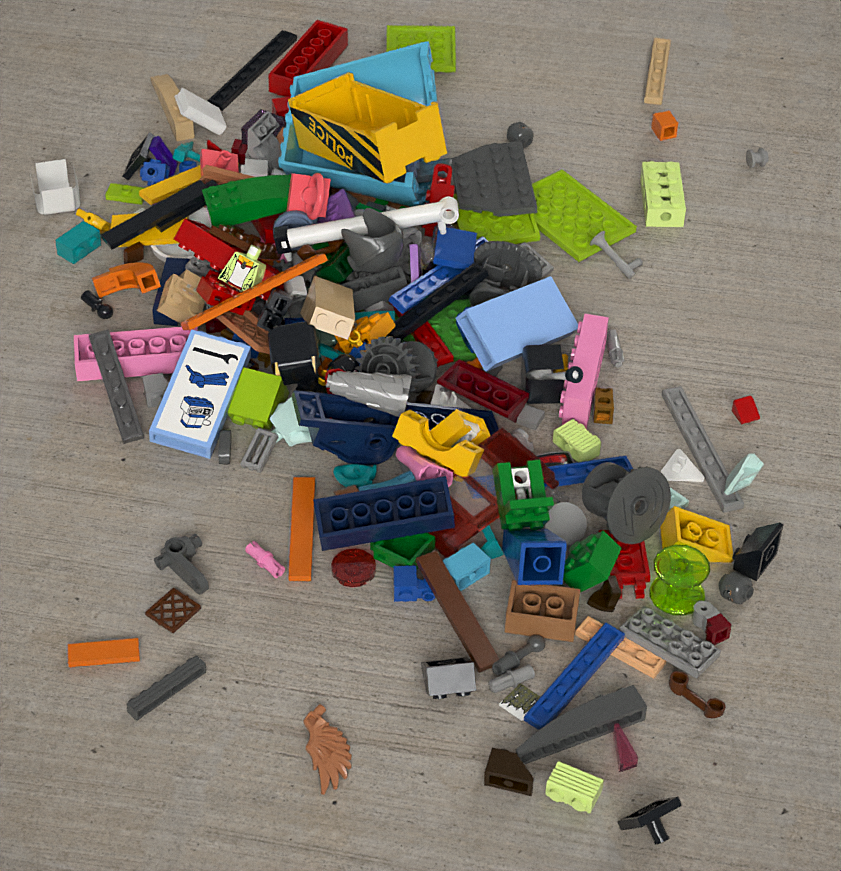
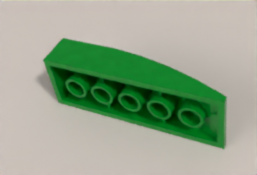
M291 175L259 176L230 181L222 185L202 189L211 225L219 226L223 224L232 226L286 212Z

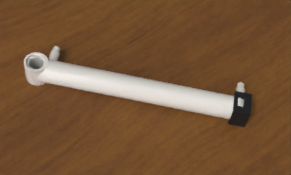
M444 197L436 203L380 212L393 220L400 229L437 222L438 229L442 235L446 234V224H452L459 218L458 202L453 197ZM363 216L290 229H288V225L274 227V242L278 254H284L286 261L289 262L292 261V248L301 247L306 244L312 245L343 239L341 229H348L360 235H368Z

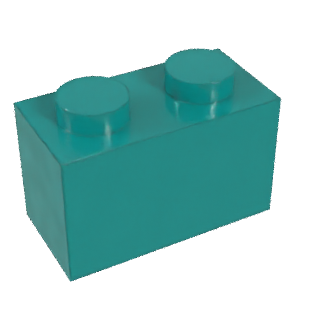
M85 221L80 222L55 240L57 255L75 264L101 246L100 230Z

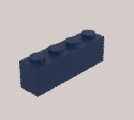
M166 258L160 279L161 287L157 290L152 309L154 324L178 326L177 321L162 314L157 309L165 282L173 274L180 276L186 270L185 265L190 259Z

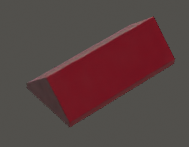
M460 359L437 379V383L452 392L454 391L456 394L514 423L517 422V417L522 412L530 395Z

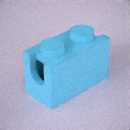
M474 543L461 548L454 555L442 560L460 591L490 573L491 558Z

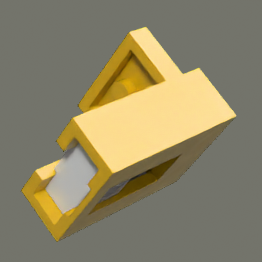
M457 409L430 430L435 441L446 447H454L465 439L479 446L490 437L484 419ZM425 456L429 460L435 462L434 459L430 458L429 456ZM447 466L444 467V468H446V469H448V470H450V471H452V472L454 471V470H452L451 468H449V467H447ZM453 472V480L463 482L467 478Z

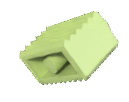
M574 419L554 430L553 443L563 451H569L577 463L593 460V458L600 455V439L596 435L589 433L583 424L578 423Z
M558 761L547 780L545 794L553 801L569 804L577 811L591 813L602 792L604 779Z

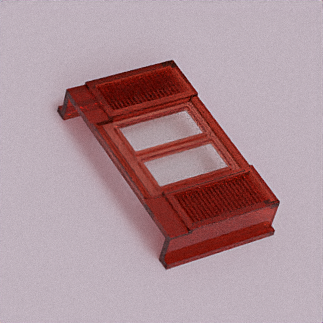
M503 427L478 445L484 451L473 474L462 477L453 472V482L448 489L454 513L455 528L428 532L435 536V549L445 558H449L457 553L461 545L499 518L492 472L496 464L510 462L511 467L527 466V461L540 460ZM540 460L544 483L553 490L559 485V482L555 479V473ZM514 476L517 483H523L521 477Z

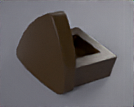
M615 575L609 576L608 580L603 582L601 589L595 591L589 597L587 605L600 611L614 612L615 606L622 594Z

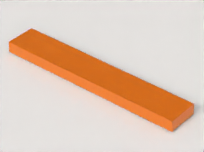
M293 477L289 581H311L315 477Z

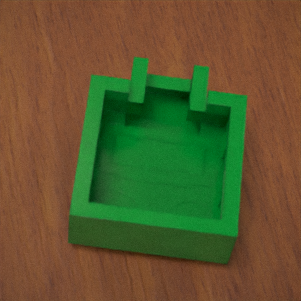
M422 533L371 542L370 550L373 551L374 559L392 568L393 566H416L417 570L419 567L415 562L416 558L431 553L435 549V536L429 533Z

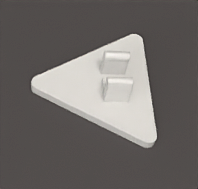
M436 385L430 405L471 409V407L457 398L454 391L452 393L448 390L446 393L441 392L440 388L442 386Z
M677 449L660 471L667 481L703 482L705 479L703 474L681 449Z

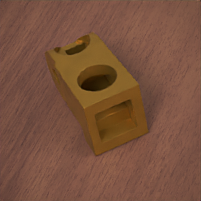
M595 387L593 423L612 424L614 413L613 388L602 389Z

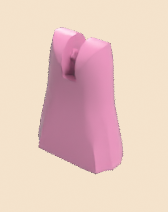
M409 446L397 448V459L411 470L416 481L446 476L448 488L452 484V471L418 454L416 449Z

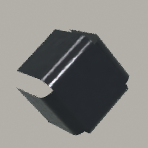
M307 321L273 327L274 331H270L267 335L271 367L274 375V363L278 362L279 372L284 385L317 380L311 356L319 357L322 369L323 365L315 326L308 325Z
M528 345L523 348L521 363L522 389L530 394L526 403H560L564 380H530L526 377V374L530 370L564 369L561 345Z

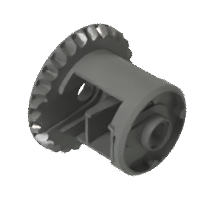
M489 241L479 245L474 253V263L486 269L489 276L472 288L469 296L472 306H476L509 293L507 290H501L500 287H506L512 292L540 281L542 277L540 262L532 253L513 243Z
M606 462L596 466L588 474L582 488V501L589 512L605 518L609 533L615 539L626 544H637L650 538L663 524L670 507L671 492L666 477L654 468L639 466L637 469H631L628 472L615 463ZM640 501V508L638 510H635L636 503Z

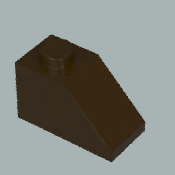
M492 747L485 769L484 785L532 797L534 777L518 755L506 749Z

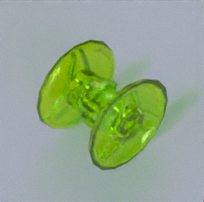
M672 545L659 551L654 559V571L658 577L653 580L649 588L650 599L657 608L665 613L679 616L692 614L695 603L705 601V590L701 584L707 580L710 573V562L698 549L687 545Z

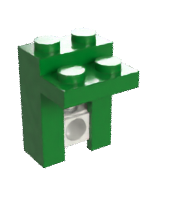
M540 460L527 461V466L511 467L510 462L497 463L492 469L501 530L520 531L525 527H530L531 530H538L544 528L550 520L549 510L554 506L553 497H546ZM514 476L521 477L523 483H517Z

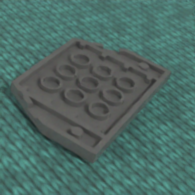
M522 141L483 145L452 158V175L459 209L472 210L478 213H482V210L493 212L494 216L499 217L537 213V203Z

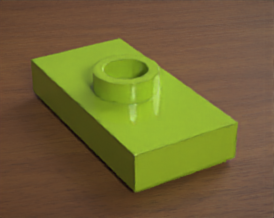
M111 183L105 197L106 200L142 205L144 199L139 196V190L144 188Z

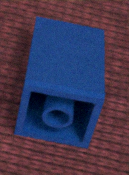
M547 528L538 530L522 529L520 531L503 530L502 550L518 585L563 584L567 542Z

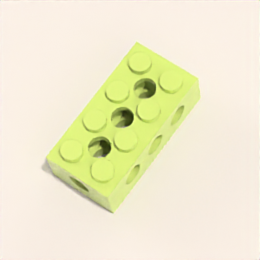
M642 162L640 183L646 227H684L686 206L679 162Z

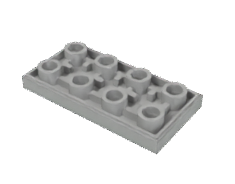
M645 606L640 608L619 628L629 640L696 679L721 654V650L711 642L699 638L693 632L685 630L672 620L664 618L653 609Z

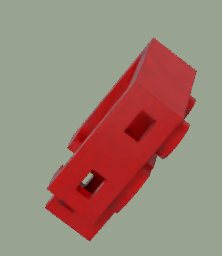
M202 276L196 289L204 301L212 306L242 292L224 281L222 283L220 279L213 276L209 278ZM256 297L241 304L240 307L237 306L229 311L243 316L245 310L251 311Z

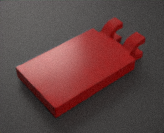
M598 530V533L601 531L606 532L621 547V551L609 576H616L621 592L623 585H634L635 599L645 598V582H650L651 577L645 542L626 544L615 539L609 533V530Z

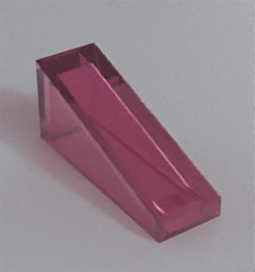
M619 723L614 724L613 737L620 773L637 767L638 756Z

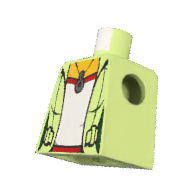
M251 245L247 254L235 252L218 279L242 292L262 282L266 265L257 260L262 250Z

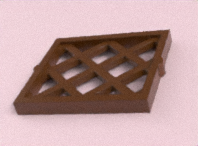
M172 588L145 612V615L158 623L159 626L164 627L171 633H175L201 609V605L190 599L189 596ZM174 595H178L182 599L174 600ZM186 602L190 603L194 607L186 608ZM174 603H183V608H175ZM163 604H172V609H163ZM172 612V618H164L163 613ZM175 612H183L184 617H175ZM158 613H160V614H161V618L158 619L157 617H155V616L152 615V614H158ZM172 621L173 626H169L164 622Z

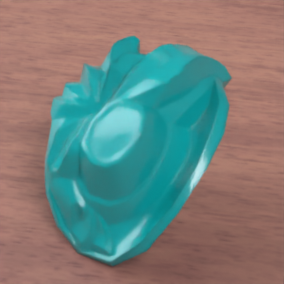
M358 464L340 465L334 468L333 473L337 481L343 486L355 485L359 489L358 487L373 484L377 467L376 465L372 467Z

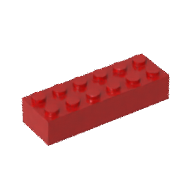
M316 20L268 74L269 92L285 97L291 96L290 85H293L294 77L329 68L348 46V28Z
M184 218L174 237V240L179 242L178 246L180 248L195 252L194 256L202 261H209L210 266L218 271L225 268L235 252L247 254L246 251L209 233L210 227L199 221ZM257 259L266 265L262 281L280 273L279 270L263 260ZM284 283L277 286V288L284 291ZM272 289L258 297L267 301Z

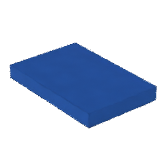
M446 227V234L442 235L438 229L433 263L464 270L471 266L474 262L477 233Z

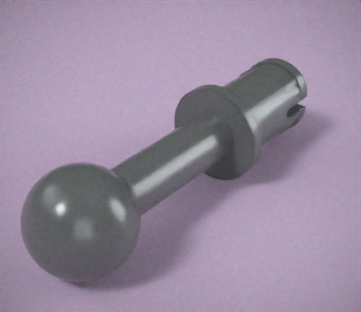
M537 634L532 635L528 638L527 644L516 652L507 651L504 657L493 663V672L501 676L507 670L519 667L522 658L531 652H541L545 648L544 638Z

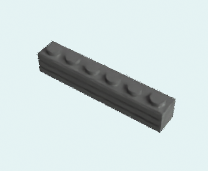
M197 655L189 658L186 663L176 667L173 672L166 674L163 679L153 683L150 688L143 690L140 695L130 699L126 704L127 712L138 721L205 674L206 663Z

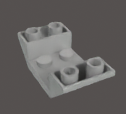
M269 111L263 114L248 129V153L253 159L268 160L267 176L271 175L273 168L283 171L282 168H279L278 159L282 155L281 144L272 134L280 125Z

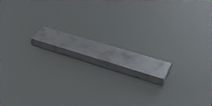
M109 329L89 334V340L123 444L144 439Z

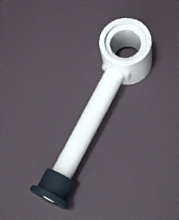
M573 366L566 372L552 373L551 369L533 370L527 373L526 377L530 380H567L572 383H579L583 379V371L578 366Z

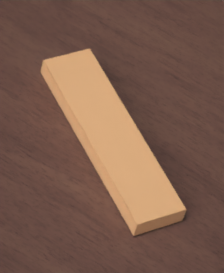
M587 616L576 629L575 635L589 642L604 624ZM626 637L611 654L653 679L666 665L664 659Z

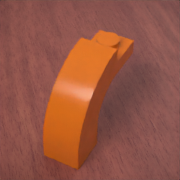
M142 262L109 268V272L92 278L99 298L127 288H137L144 294L161 287L155 268L151 264Z

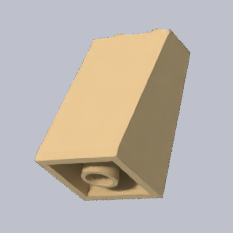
M314 276L300 314L307 321L308 325H313L318 330L348 340L355 322L353 290Z

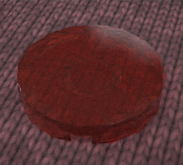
M357 548L343 550L333 558L331 563L332 576L334 579L339 580V583L343 586L361 587L367 581H371L376 573L375 559L365 550Z

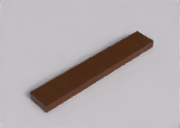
M434 551L417 557L415 561L469 657L474 662L477 671L480 673L492 668L493 663L498 661L499 658L438 552Z

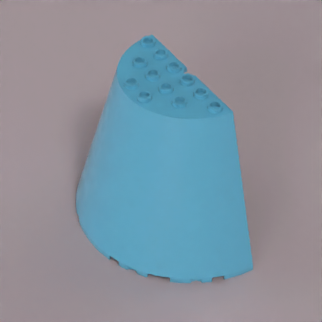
M429 42L414 44L294 77L293 85H290L291 98L350 72L353 73L354 81L429 106L431 102L437 101L435 73L431 69V62L433 60ZM288 102L289 111L285 115L286 127L283 128L284 142H281L282 155L278 159L279 168H282L286 175H291V173L301 175L320 173L323 178L331 179L330 187L345 189V191L410 207L424 205L425 202H429L425 201L427 189H431L432 181L417 183L414 172H406L405 183L397 181L383 183L299 148Z

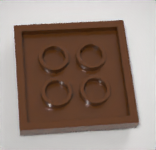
M220 224L219 226L212 225L209 233L248 252L251 245L260 248L262 251L258 258L280 260L282 254H278L275 245L268 242L267 244L260 242V237L253 234L248 235L244 233V229L234 225L233 227Z

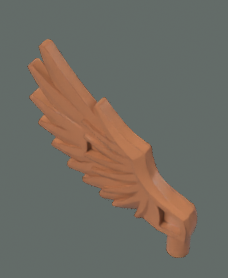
M319 704L313 711L307 714L303 724L309 731L310 736L305 750L312 759L313 770L318 768L321 794H325L330 781L333 789L336 790L338 788L339 774L343 779L347 778L346 768L351 769L352 764L348 761L351 760L352 755L348 752L350 746L346 744L347 739L342 737L343 733L337 731L338 728L329 726V722H326L321 717L326 709L323 705Z

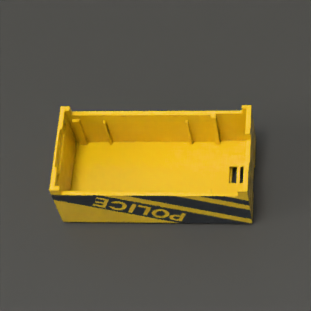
M348 72L288 99L299 148L383 183H391L395 178L406 174L405 166L423 158L424 163L436 161L441 156L447 154L438 103L431 102L429 106L416 103L354 81L353 73Z

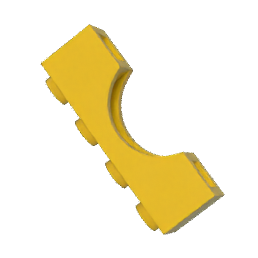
M412 410L401 413L392 435L400 444L416 449L418 454L429 456L438 465L447 466L454 470L455 474L462 477H467L475 472L484 449L466 439L454 447H446L439 444L430 433L428 419Z

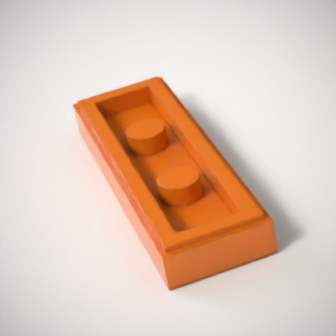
M138 638L68 644L69 667L140 661Z

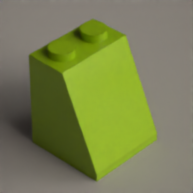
M243 367L227 413L232 422L237 425L248 424L255 429L271 430L273 424L270 421V417L274 414L279 403L286 402L290 392L287 386L283 384L281 376Z

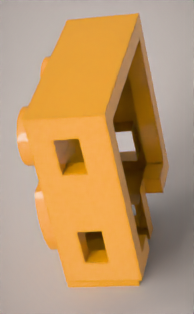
M388 312L383 314L375 313L369 318L366 316L357 319L354 322L349 337L354 341L358 339L357 335L353 333L355 330L360 333V340L364 342V339H367L369 342L366 343L371 344L373 339L386 337L396 325ZM335 336L346 354L349 355L354 347L358 349L357 345L350 344L347 339Z

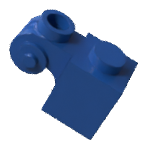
M393 566L394 602L417 601L419 598H422L424 601H433L435 599V595L425 578L423 580L417 578L416 566Z

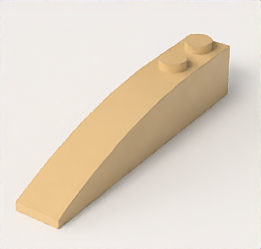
M168 74L150 77L176 141L193 139V121L180 113L174 97L180 91Z

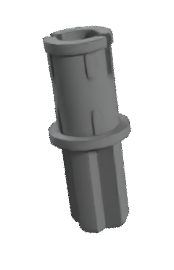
M530 664L514 671L507 670L506 674L491 679L488 682L489 688L493 693L500 692L509 687L516 688L517 684L533 679L535 672Z

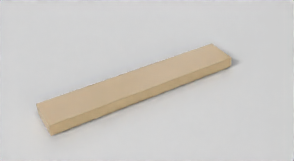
M654 38L644 103L662 105L671 44L670 39Z

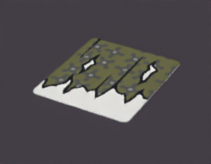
M519 684L499 703V706L523 721L526 713L539 700L540 696L524 685Z

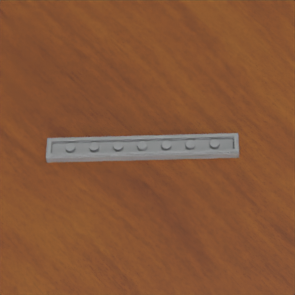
M682 386L662 390V397L722 512L743 509L744 502L738 491L730 495L724 493L726 479L729 474Z

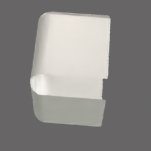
M65 159L35 163L40 194L34 193L33 183L32 189L37 211L44 215L75 211L80 206L75 168L76 185L72 189V187H69Z

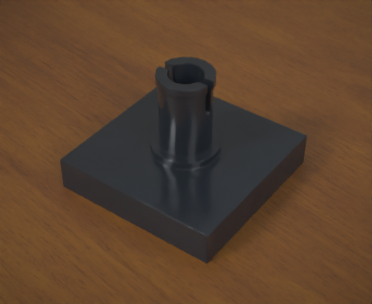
M149 132L131 154L123 173V178L129 180L141 165L144 166V162H150L152 158L148 156L149 147L153 137H156Z
M678 796L656 800L618 820L617 823L621 830L641 828L647 825L654 844L657 845L670 838L660 818L681 807L682 804Z

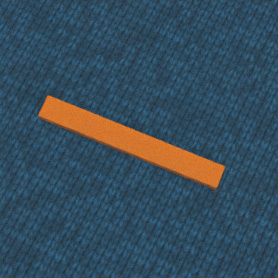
M316 254L181 322L182 329H194L328 261L326 255Z

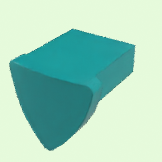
M488 522L481 525L480 528L487 540L481 547V550L491 559L504 555Z

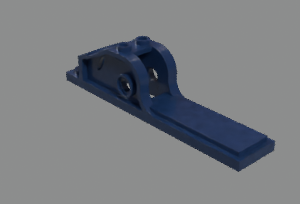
M293 391L291 397L298 425L308 427L313 446L323 451L327 450L337 455L338 459L349 464L377 465L387 461L394 454L399 442L392 435L399 417L369 408L365 404L339 395ZM410 402L406 404L405 412L412 410L428 419L429 430L433 429L456 409L482 418L490 433V437L482 444L500 446L502 437L492 411ZM368 417L374 418L371 422H364ZM380 439V442H378V443H376V444H371V442H374V441H377V440Z

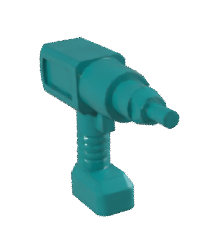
M191 141L180 144L174 150L173 159L183 162L187 158H191L200 162V154L192 151L194 142Z

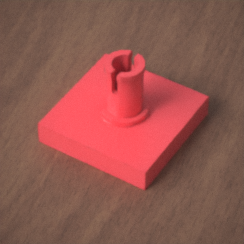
M201 149V177L203 176L202 169L205 165L239 173L238 154H233L226 150L220 152Z

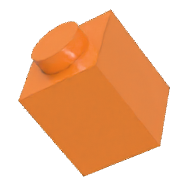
M670 110L654 113L651 129L660 141L676 138L678 122Z

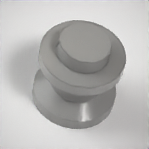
M759 148L756 153L753 150H747L746 161L749 168H754L757 163L761 167L765 166L769 160L768 152L764 148Z

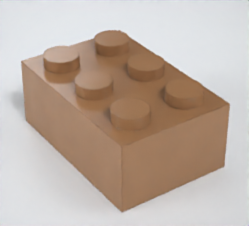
M512 580L506 612L505 633L526 636L537 634L547 639L573 642L580 589L553 585H518L516 580Z

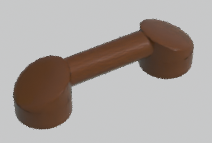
M344 239L329 241V246L315 251L310 244H306L298 250L297 255L304 261L316 254H331L342 246Z
M674 671L671 673L669 687L674 694L685 697L701 709L707 718H719L724 714L726 706L722 700L712 698L707 702L687 688L689 678L684 672Z

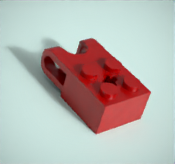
M441 163L435 165L431 189H427L425 201L429 202H425V204L439 202L444 197H453L455 185H451L452 167L450 165ZM444 171L447 176L441 178L438 176V172ZM437 222L422 225L421 228H425L424 236L437 238Z

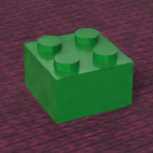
M604 531L595 535L591 534L581 542H575L570 547L569 556L565 560L563 581L570 588L580 589V592L608 580L621 547Z

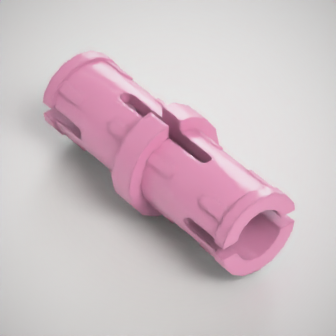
M252 541V544L249 543L247 545L246 553L258 562L257 565L259 567L265 568L274 578H278V575H283L285 567L273 558L272 553L265 551L256 541Z

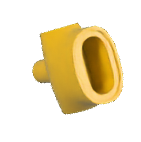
M80 208L77 210L76 215L100 230V234L110 230L111 223L98 215L87 213Z

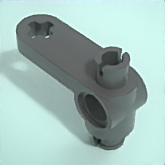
M193 534L189 538L182 536L167 540L164 548L161 549V555L154 558L156 566L161 571L169 566L199 595L209 589L205 576L188 561L189 558L196 554L195 549L202 546L200 537L197 534Z

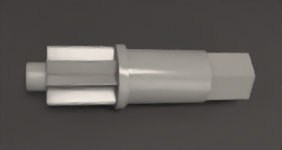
M609 330L607 332V343L611 364L621 367L623 365L622 362L625 361L616 330Z

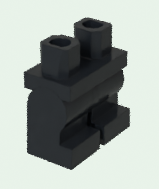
M277 287L273 288L257 318V326L268 332L274 331L273 327L280 326L283 316H285L293 301L292 295Z

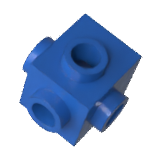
M150 159V162H144V166H141L140 177H142V181L147 183V186H151L169 178L170 166L161 164L160 160Z

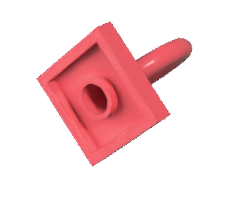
M291 173L286 212L294 210L305 212L311 220H315L318 217L326 218L331 179L323 178L320 173H315L312 176Z

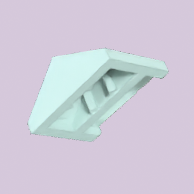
M755 454L745 456L727 477L724 493L730 495L749 486L764 466V463Z

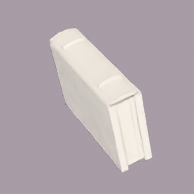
M181 88L178 95L174 96L181 115L217 135L222 134L227 126L220 109L190 91Z

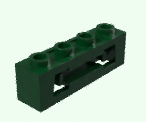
M346 242L316 273L318 277L338 284L351 274L353 269L347 260L350 252Z

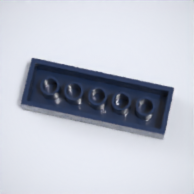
M446 476L313 499L322 551L455 528L454 513Z

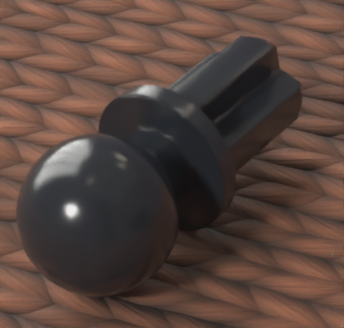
M88 290L81 295V300L91 307L92 312L97 310V314L101 319H109L113 316L112 307L108 304H102V298L98 299Z

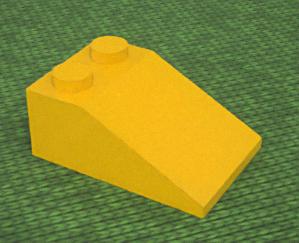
M673 506L667 513L663 524L660 526L663 556L681 562L733 561L730 525Z

